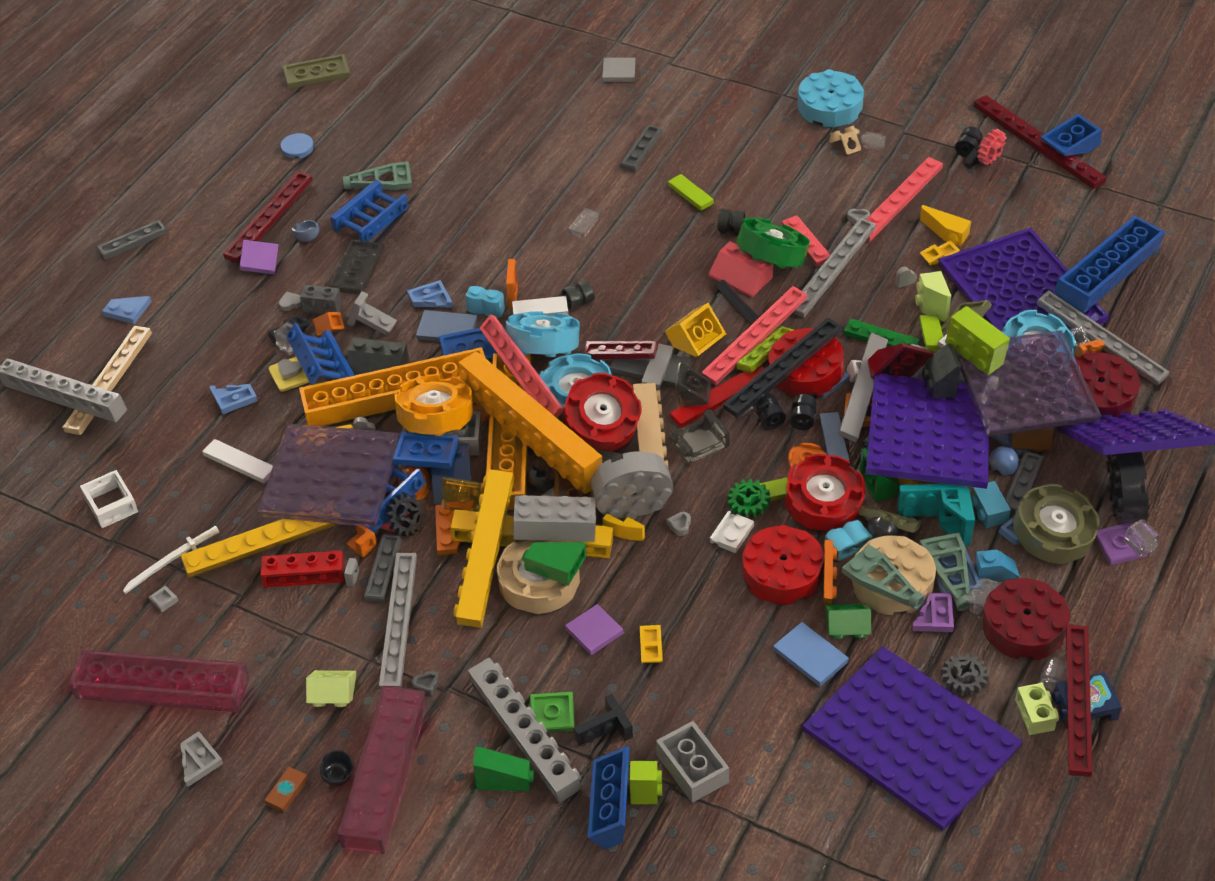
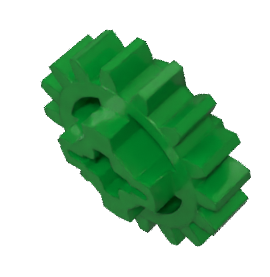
M743 479L740 485L734 483L735 489L730 488V494H727L728 506L732 508L733 514L738 512V515L742 516L744 514L746 518H749V515H753L756 518V513L762 515L764 514L763 509L768 510V503H771L769 489H766L765 484L760 485L759 480L753 483L752 479H749L748 482H745Z

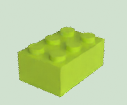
M966 306L951 316L945 343L951 344L953 349L962 355L963 358L989 375L1003 365L1010 338Z

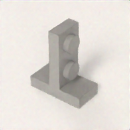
M362 291L354 302L347 324L353 327L357 320L388 336L397 320L366 304L368 294Z

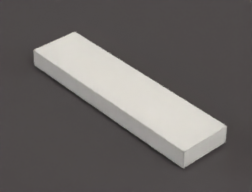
M216 439L202 451L205 457L262 483H265L276 471L275 466Z

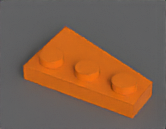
M474 501L435 505L438 555L458 554L462 542L451 539V524L455 509L474 511Z
M825 540L823 605L832 604V599H836L837 586H833V579L837 578V567H833V560H837V547H833V540Z

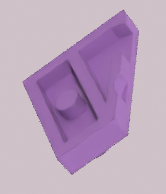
M930 593L926 604L920 610L917 620L913 623L912 631L953 632L954 622L951 594Z

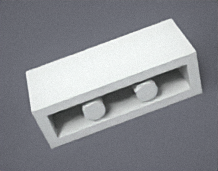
M566 296L512 301L513 314L543 311V315L555 316V312L568 315Z

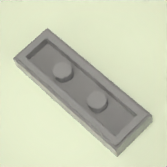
M658 344L655 359L649 360L642 384L656 383V389L660 390L674 352L673 346Z

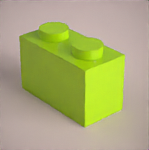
M630 761L631 804H658V796H662V770H658L657 761Z

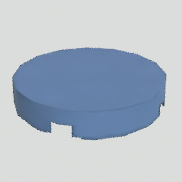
M302 133L291 134L285 137L280 144L282 153L289 158L308 156L313 151L314 146L312 138Z

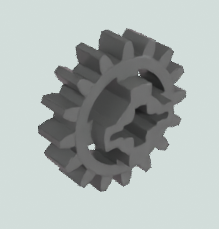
M958 653L957 658L950 656L949 661L944 662L941 675H943L942 682L946 683L947 689L953 688V694L959 691L961 696L968 693L971 697L973 696V691L979 694L981 688H986L989 674H987L988 667H983L984 661L978 662L976 655L973 658H969V653H966L965 657Z

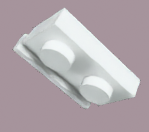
M728 511L710 537V543H716L719 547L736 553L754 527V521L738 514L733 515L731 511Z

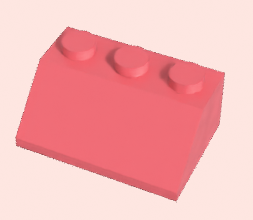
M729 241L719 251L709 276L717 281L725 280L733 289L753 298L773 278V263L764 260H754L751 258V254L740 251V247L737 244Z

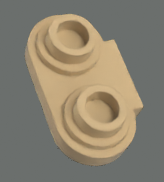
M854 126L845 128L844 134L840 133V130L830 133L829 143L841 140L846 155L861 150L857 134L860 132ZM849 137L855 142L854 149H849L847 146Z

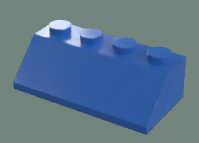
M627 746L593 760L588 839L604 849L623 843L629 747Z

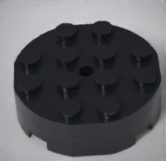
M1142 452L1107 455L1109 461H1106L1107 473H1110L1109 484L1111 488L1108 489L1109 500H1113L1114 503L1112 504L1113 516L1117 517L1120 524L1146 521L1148 516V492H1145L1144 479H1147Z

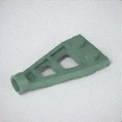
M409 161L391 163L349 176H343L344 190L366 188L374 181H362V179L375 176V180L381 182L382 189L399 190L412 188ZM385 173H393L394 180L381 181L379 176Z
M959 532L920 540L919 545L925 547L932 555L936 566L935 575L947 592L951 594L957 610L966 611L972 608L973 602L970 597L966 549ZM955 556L957 567L945 569L938 559ZM960 574L962 584L953 586L948 576Z
M870 544L842 567V573L857 584L904 605L911 606L915 610L920 608L925 600V596L915 590L891 561ZM877 566L883 568L888 575L882 581H876L868 577V574ZM893 580H896L903 588L899 592H895L886 586Z

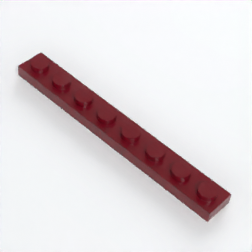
M297 171L224 251V259L239 263L241 261L243 240L259 241L312 182V175Z
M1066 625L1068 775L1091 777L1092 738L1088 626Z

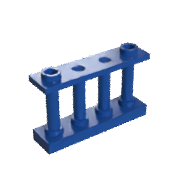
M375 180L330 216L332 228L339 232L346 226L359 233L360 243L364 245L408 209L407 195L403 194L398 199H395L383 193L381 182ZM381 199L391 205L385 209L374 202ZM370 208L380 214L373 218L363 213V211ZM358 217L368 222V224L362 228L351 221Z
M294 323L288 331L286 338L310 384L314 385L319 376L333 380L355 376L331 331L325 330L321 337L317 338L303 334L299 325ZM308 343L315 344L317 347L309 346ZM315 355L323 356L324 359L316 358ZM321 366L329 368L330 371L323 370Z
M389 454L337 502L336 507L339 515L345 521L355 515L362 519L365 527L372 532H376L389 519V516L384 515V513L389 512L386 505L392 504L390 499L396 498L398 494L410 493V496L414 495L426 482L419 469H416L411 475L401 471L398 465L393 464V456ZM394 476L403 480L397 488L387 483ZM380 489L390 493L383 501L374 497ZM366 502L376 506L370 514L360 509Z

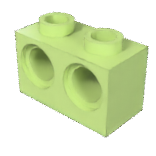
M1043 683L1018 687L1015 700L1029 735L1054 731L1056 723L1059 721V714L1057 709L1053 708L1050 692L1046 691Z

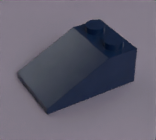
M468 444L458 445L451 469L431 467L434 506L473 501Z

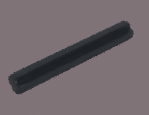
M725 280L718 281L717 288L752 325L759 316Z

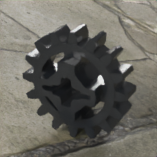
M410 493L398 494L396 498L390 499L392 504L386 505L389 512H385L384 515L389 516V519L385 522L391 523L389 529H396V535H415V532L421 531L420 525H425L422 519L427 517L426 514H423L426 507L420 506L422 500H416V495L410 496Z

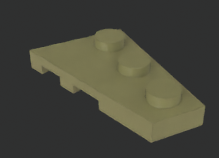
M862 505L858 513L863 516V519L868 521L873 517H883L882 522H893L897 528L912 533L917 531L921 524L920 520L867 505Z

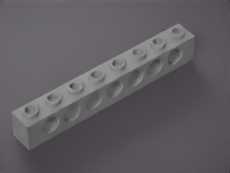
M8 358L0 365V380L6 387L115 423L127 411L122 397L118 393Z
M489 657L469 669L468 673L471 682L526 758L530 760L531 765L557 801L560 803L581 790L579 780L582 778L576 768L571 769L569 766L570 761L564 752L560 754L557 750L559 747L554 738H549L546 735L547 730L541 721L538 723L535 720L536 715L530 706L526 708L524 698L519 691L515 693L513 690L514 685L509 677L504 678L500 665L497 662L494 664Z

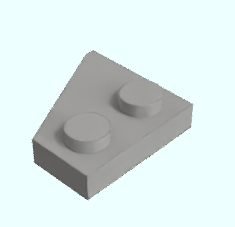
M199 731L180 743L183 757L184 781L187 787L223 764L221 757Z

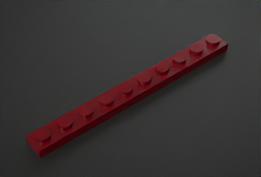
M984 95L974 101L973 106L1091 188L1095 189L1106 182L1107 177L1075 155L1064 156L1041 140V136L1044 135L989 96Z

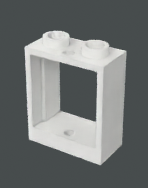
M117 470L80 486L84 498L101 528L138 512L134 498ZM119 488L124 498L100 509L97 508L93 498Z

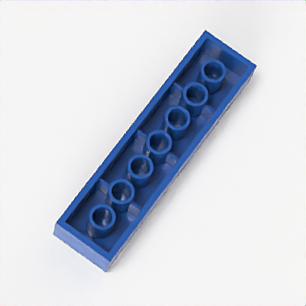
M1134 215L1061 276L1057 281L1054 294L1077 310L1085 313L1160 248L1165 231Z

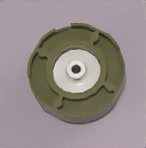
M1046 484L1030 489L1023 496L1013 519L1014 533L1028 553L1043 561L1065 564L1081 559L1088 553L1096 538L1099 528L1098 514L1088 499L1075 490L1074 493L1061 489L1062 485Z

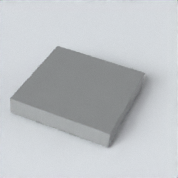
M604 58L603 82H634L636 59Z

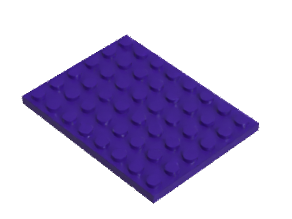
M1032 228L939 258L938 261L939 266L969 302L990 300L992 306L982 318L1001 332L1010 318L1023 311L1037 310V313L1048 316L1049 313L1038 306L1037 301L1048 290L1054 294L1058 279L1069 271ZM1095 303L1089 310L1083 313L1098 324L1108 322L1109 315L1098 303ZM1066 325V327L1071 331L1072 334L1077 333L1071 327Z
M888 374L875 375L866 474L987 489L989 387L958 383L956 397L933 399L931 392L927 390V382L923 378Z
M1169 409L1157 410L1158 413L1139 411L1138 415L1120 413L1118 417H1113L1110 414L1101 415V418L1094 419L1093 416L1082 417V420L1076 421L1074 418H1065L1063 422H1057L1058 431L1102 455L1215 444V429L1203 426L1202 423H1196L1195 420H1189V418L1183 417V415H1177L1176 412H1170Z
M884 646L802 728L805 733L942 831L949 826L996 775L1023 743L1017 736Z

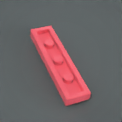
M797 215L783 220L782 225L794 228L810 240L806 256L816 268L822 266L830 254Z

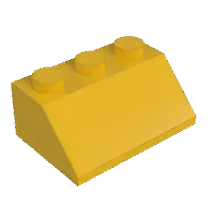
M709 303L692 310L665 330L673 347L695 357L726 335Z

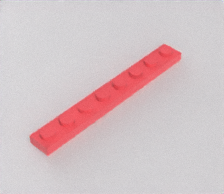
M928 157L866 219L876 224V228L867 238V242H870L943 168L942 162Z
M792 286L701 372L702 378L715 386L718 385L736 367V363L764 341L807 299V294Z
M490 314L481 325L480 330L526 393L558 418L564 408L498 319Z

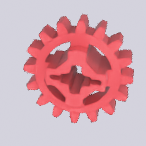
M993 129L991 133H988L987 138L984 137L981 141V148L978 150L979 154L977 156L979 158L978 161L987 166L996 161V157L1001 156L1003 146L1006 144L1004 142L1007 138L1005 136L1006 133L999 129Z

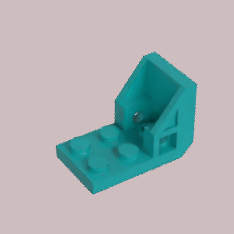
M952 484L900 485L897 504L898 515L906 517L937 516L941 530L947 534L959 532L964 545L971 546L975 517L969 488Z

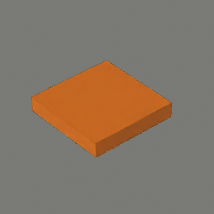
M508 259L506 287L509 310H513L512 301H517L518 281L515 259Z

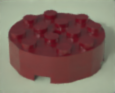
M1087 352L1082 357L1069 361V367L1065 369L1075 410L1073 414L1081 419L1085 416H1093L1097 419L1101 418V415L1110 414L1113 417H1118L1120 413H1131L1133 411L1140 388V379L1136 370L1120 356Z
M1028 578L1010 579L1004 581L987 596L983 612V632L988 642L1008 657L1018 660L1019 656L1033 657V660H1040L1048 657L1063 645L1066 638V625H1069L1070 610L1064 597L1045 582Z

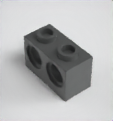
M305 285L300 295L302 310L305 313L325 314L327 312H339L342 305L339 288Z

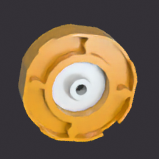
M440 374L425 375L409 380L400 386L398 394L395 393L397 420L410 433L442 436L446 432L460 430L473 416L471 387L455 376H451V380L440 379Z

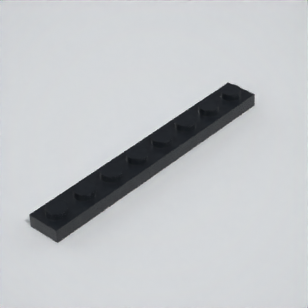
M830 318L825 319L723 404L724 409L736 418L740 417L842 332V326Z

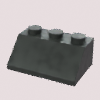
M353 338L348 350L347 362L354 375L404 365L409 360L407 344Z

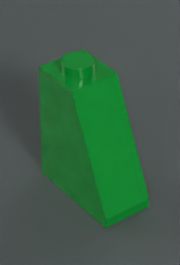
M532 543L522 556L524 569L569 586L587 557L586 543Z
M475 747L473 769L477 790L529 791L530 783H534L535 771L530 767V760L482 747Z

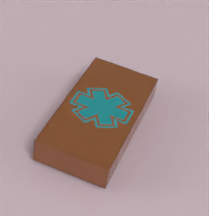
M288 767L265 798V804L284 813L308 780L307 774Z

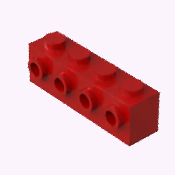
M343 551L262 556L261 579L264 588L345 582Z

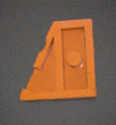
M1098 339L1078 345L1076 351H1074V359L1082 357L1087 352L1100 353L1105 343Z

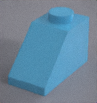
M998 550L977 551L974 568L980 583L1017 579L1020 577L1015 560Z

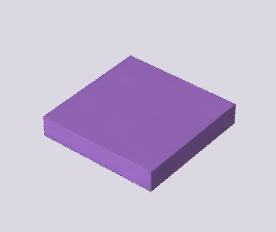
M243 240L239 270L275 275L278 244Z
M1124 523L1097 531L1095 541L1110 566L1147 557L1148 550L1131 523Z
M598 604L565 625V630L590 655H593L624 634L623 628Z

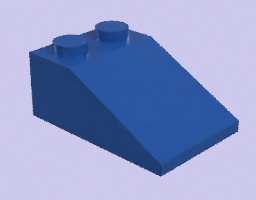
M1076 114L1041 136V140L1064 156L1089 153L1101 145L1102 130L1080 114Z

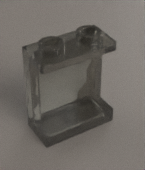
M708 409L703 412V420L680 430H677L674 425L671 426L669 439L672 445H676L679 449L680 455L683 458L685 457L689 463H692L728 447L730 433L714 413Z

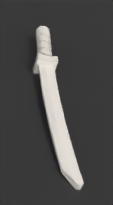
M214 526L194 539L187 537L186 544L171 552L131 580L123 592L127 594L182 554L191 549L196 550V546L199 543L218 534V528Z

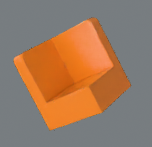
M327 312L313 319L318 336H321L325 330L333 332L345 329L340 312Z
M358 522L355 524L357 534L347 542V547L361 557H364L377 546L375 533Z

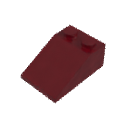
M904 343L878 349L867 360L870 376L872 379H874L875 375L879 374L912 377L926 363V360L934 355V351Z

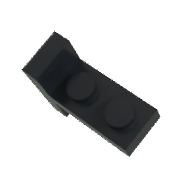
M613 694L605 697V710L607 713L574 727L575 740L579 746L584 743H590L595 738L609 734L615 729L619 730L625 741L633 738L632 724Z

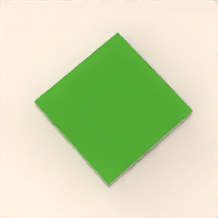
M573 692L530 694V707L536 715L535 720L538 723L540 721L543 723L547 733L574 731Z

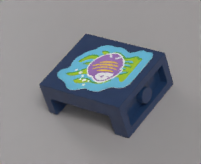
M1106 673L1090 675L1091 718L1107 715L1110 721L1118 720L1122 706ZM1067 681L1056 682L1054 692H1052V699L1054 704L1058 705L1060 709L1061 720L1067 724Z

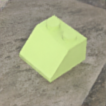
M942 272L920 274L919 282H917L918 295H915L916 305L920 307L922 313L938 315L939 321L945 323L949 317L951 294Z
M313 671L306 677V703H313L315 707L326 706V703H334L335 707L347 706V703L353 700L356 671Z

